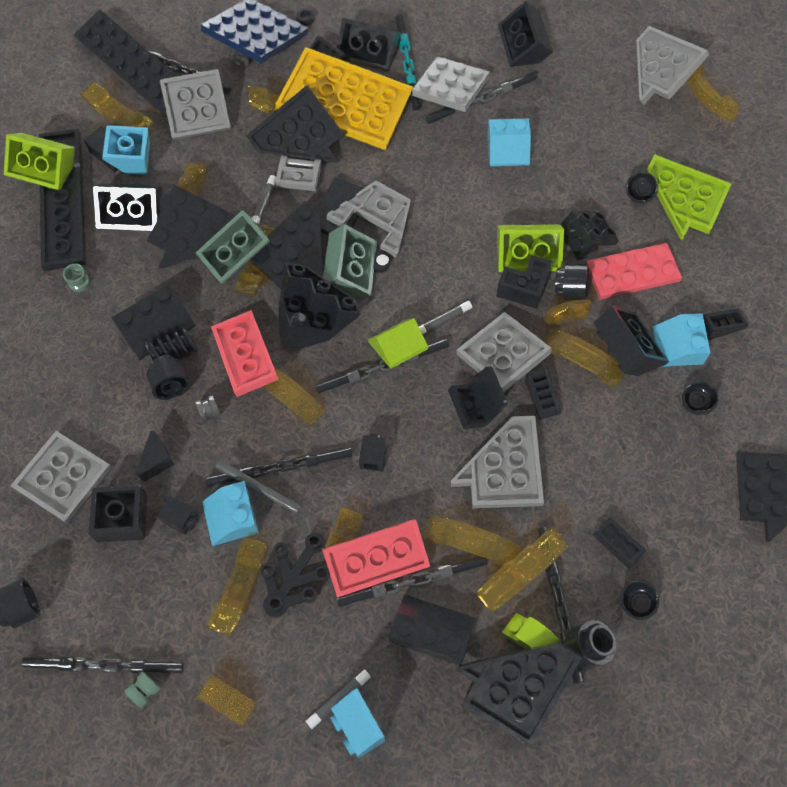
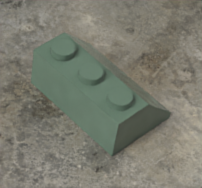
M242 210L204 244L196 254L218 281L223 284L267 245L270 240L252 217Z
M346 224L329 233L323 278L351 296H371L377 241Z

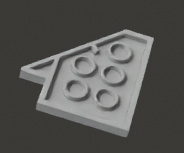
M649 26L636 40L639 99L641 104L644 105L654 93L670 99L709 56L708 51Z
M512 416L451 480V487L471 486L472 509L543 506L544 497L535 416Z

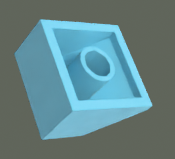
M529 118L489 120L487 138L490 166L530 165L531 133Z
M107 125L103 160L125 174L147 175L150 151L148 128Z
M703 314L678 315L653 326L655 342L669 361L664 366L703 365L710 355Z
M244 481L221 487L202 501L212 546L259 533L249 491Z
M357 688L331 708L334 715L330 719L337 731L341 729L344 731L347 739L343 743L350 755L356 753L357 757L360 758L385 742L383 733Z

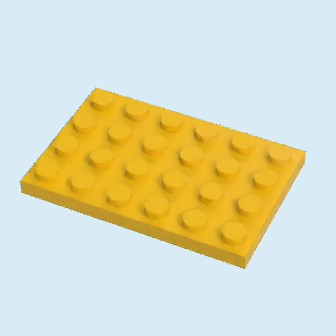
M305 47L275 104V109H279L302 88L308 85L346 136L386 150L408 103L413 87Z

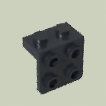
M571 211L560 224L564 229V239L578 260L584 259L596 245H616L619 242L615 231L609 227L605 221V216L599 211Z
M486 366L470 384L452 385L448 389L463 429L487 426L507 406L506 396L492 366Z

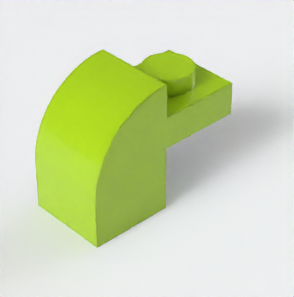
M517 613L502 631V634L507 639L524 647V649L559 641L543 624L530 616L527 619Z

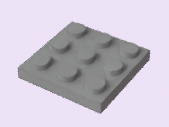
M437 57L412 89V96L466 112L488 81L490 72Z
M218 69L160 80L173 140L231 129Z
M505 312L456 350L457 355L478 373L486 366H492L503 393L552 353L550 346Z
M55 431L11 484V487L68 524L92 494V488H96L112 467L107 462Z

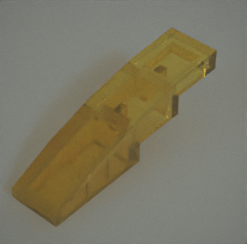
M549 528L534 544H529L514 560L507 561L476 594L489 611L494 612L541 574L568 548V545L555 528Z

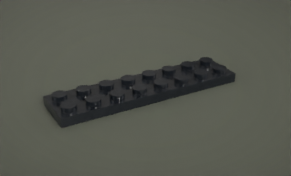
M99 9L74 36L168 119L160 80L177 77L178 75Z
M79 129L39 134V138L75 147L73 168L62 188L57 190L40 185L41 267L43 271L66 268L71 264L86 265L81 133Z

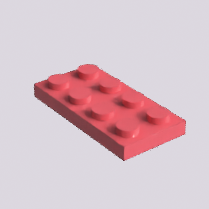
M667 243L587 260L586 264H589V274L599 300L680 282L682 279Z
M252 310L211 327L232 388L237 397L279 380Z
M415 519L322 549L337 597L430 567Z

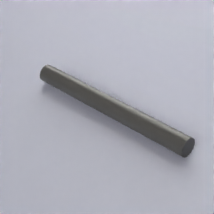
M221 460L216 464V469L239 482L244 481L246 486L297 514L301 506L229 464Z

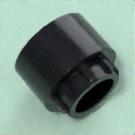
M566 263L565 267H559L556 271L555 294L563 296V299L568 301H586L589 264Z
M163 355L155 358L150 363L146 376L155 398L170 400L183 395L189 389L190 380L181 360L175 359L170 355Z
M22 578L0 588V625L2 627L11 625L13 628H17L41 616L36 595L26 579Z
M590 620L571 628L565 637V645L582 655V659L577 666L581 669H592L607 664L613 659L616 652V638L607 625L597 620Z

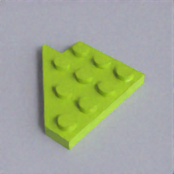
M654 154L646 173H651L657 179L659 186L657 197L681 240L684 239L689 227L709 234L731 187V183Z

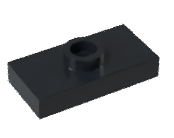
M320 35L317 36L309 48L342 61L347 56Z
M611 517L593 533V536L628 569L646 552V549Z

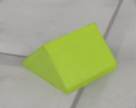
M415 318L404 320L368 339L369 344L390 369L428 349V345Z

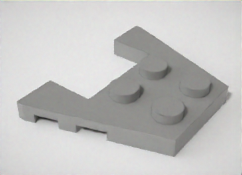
M374 181L358 192L353 199L342 203L337 210L330 211L327 214V220L340 227L348 222L353 213L389 232L382 242L380 250L397 258L411 199L378 181Z

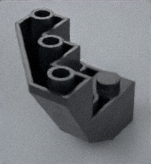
M285 263L279 300V334L283 346L305 348L329 341L360 316V310L354 297L307 266Z

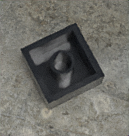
M140 485L92 488L89 535L96 542L145 540L147 494Z

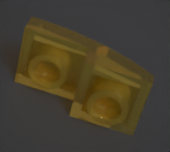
M187 163L184 176L179 179L177 186L198 196L208 174V168Z
M574 300L559 304L546 311L544 322L550 327L553 324H561L566 318L571 323L577 319L581 321L589 315L592 302L590 300Z
M341 507L325 548L355 539L362 524L364 514Z
M213 675L209 677L196 697L239 726H243L257 704Z

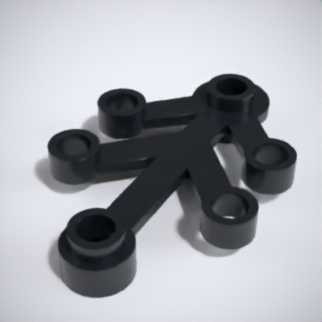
M311 533L306 537V547L292 570L288 560L289 549L287 545L280 542L274 546L273 550L279 560L284 582L279 591L274 579L276 574L275 567L271 563H265L261 566L260 572L263 578H265L268 596L263 602V608L270 617H280L285 614L290 606L304 602L313 603L317 599L316 590L312 587L304 588L300 594L288 596L292 588L317 581L326 582L329 579L330 573L325 566H319L314 572L301 575L312 555L321 552L325 546L324 539L319 533ZM314 538L319 540L317 545H311L310 541ZM280 547H284L286 549L283 554L277 553V550ZM266 568H272L271 574H264ZM320 571H326L327 574L325 577H318V573ZM308 591L314 593L311 599L305 598V594ZM277 600L280 602L277 608L271 607L273 601Z

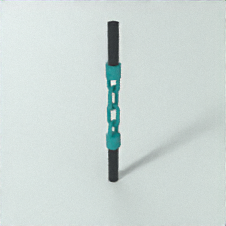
M399 13L396 15L398 31L402 32L399 45L401 52L405 54L406 58L403 61L405 73L409 74L406 77L407 85L414 88L417 84V79L415 75H412L414 63L413 60L409 59L408 55L411 47L409 37L406 34L403 14ZM409 62H410V63H411V68H408V70H407L406 63H407V65H409ZM411 93L413 110H420L419 98L412 96Z

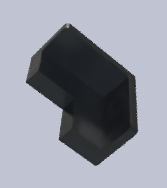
M531 255L526 272L504 267L498 283L496 297L537 309L550 273L552 261Z

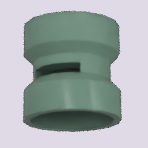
M71 264L64 269L63 277L72 291L82 292L89 287L90 279L81 265Z
M142 671L137 676V681L133 685H129L124 690V693L143 709L148 703V698L151 695H156L161 688ZM138 686L146 694V696L136 687Z

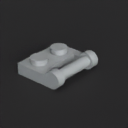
M281 156L275 181L276 187L316 191L322 160L315 159L311 161Z

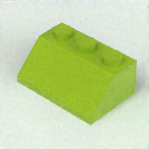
M24 133L6 134L4 175L60 190L73 168L75 147Z
M497 225L498 272H503L504 267L526 272L531 255L552 261L550 271H557L559 267H562L563 227L561 225Z

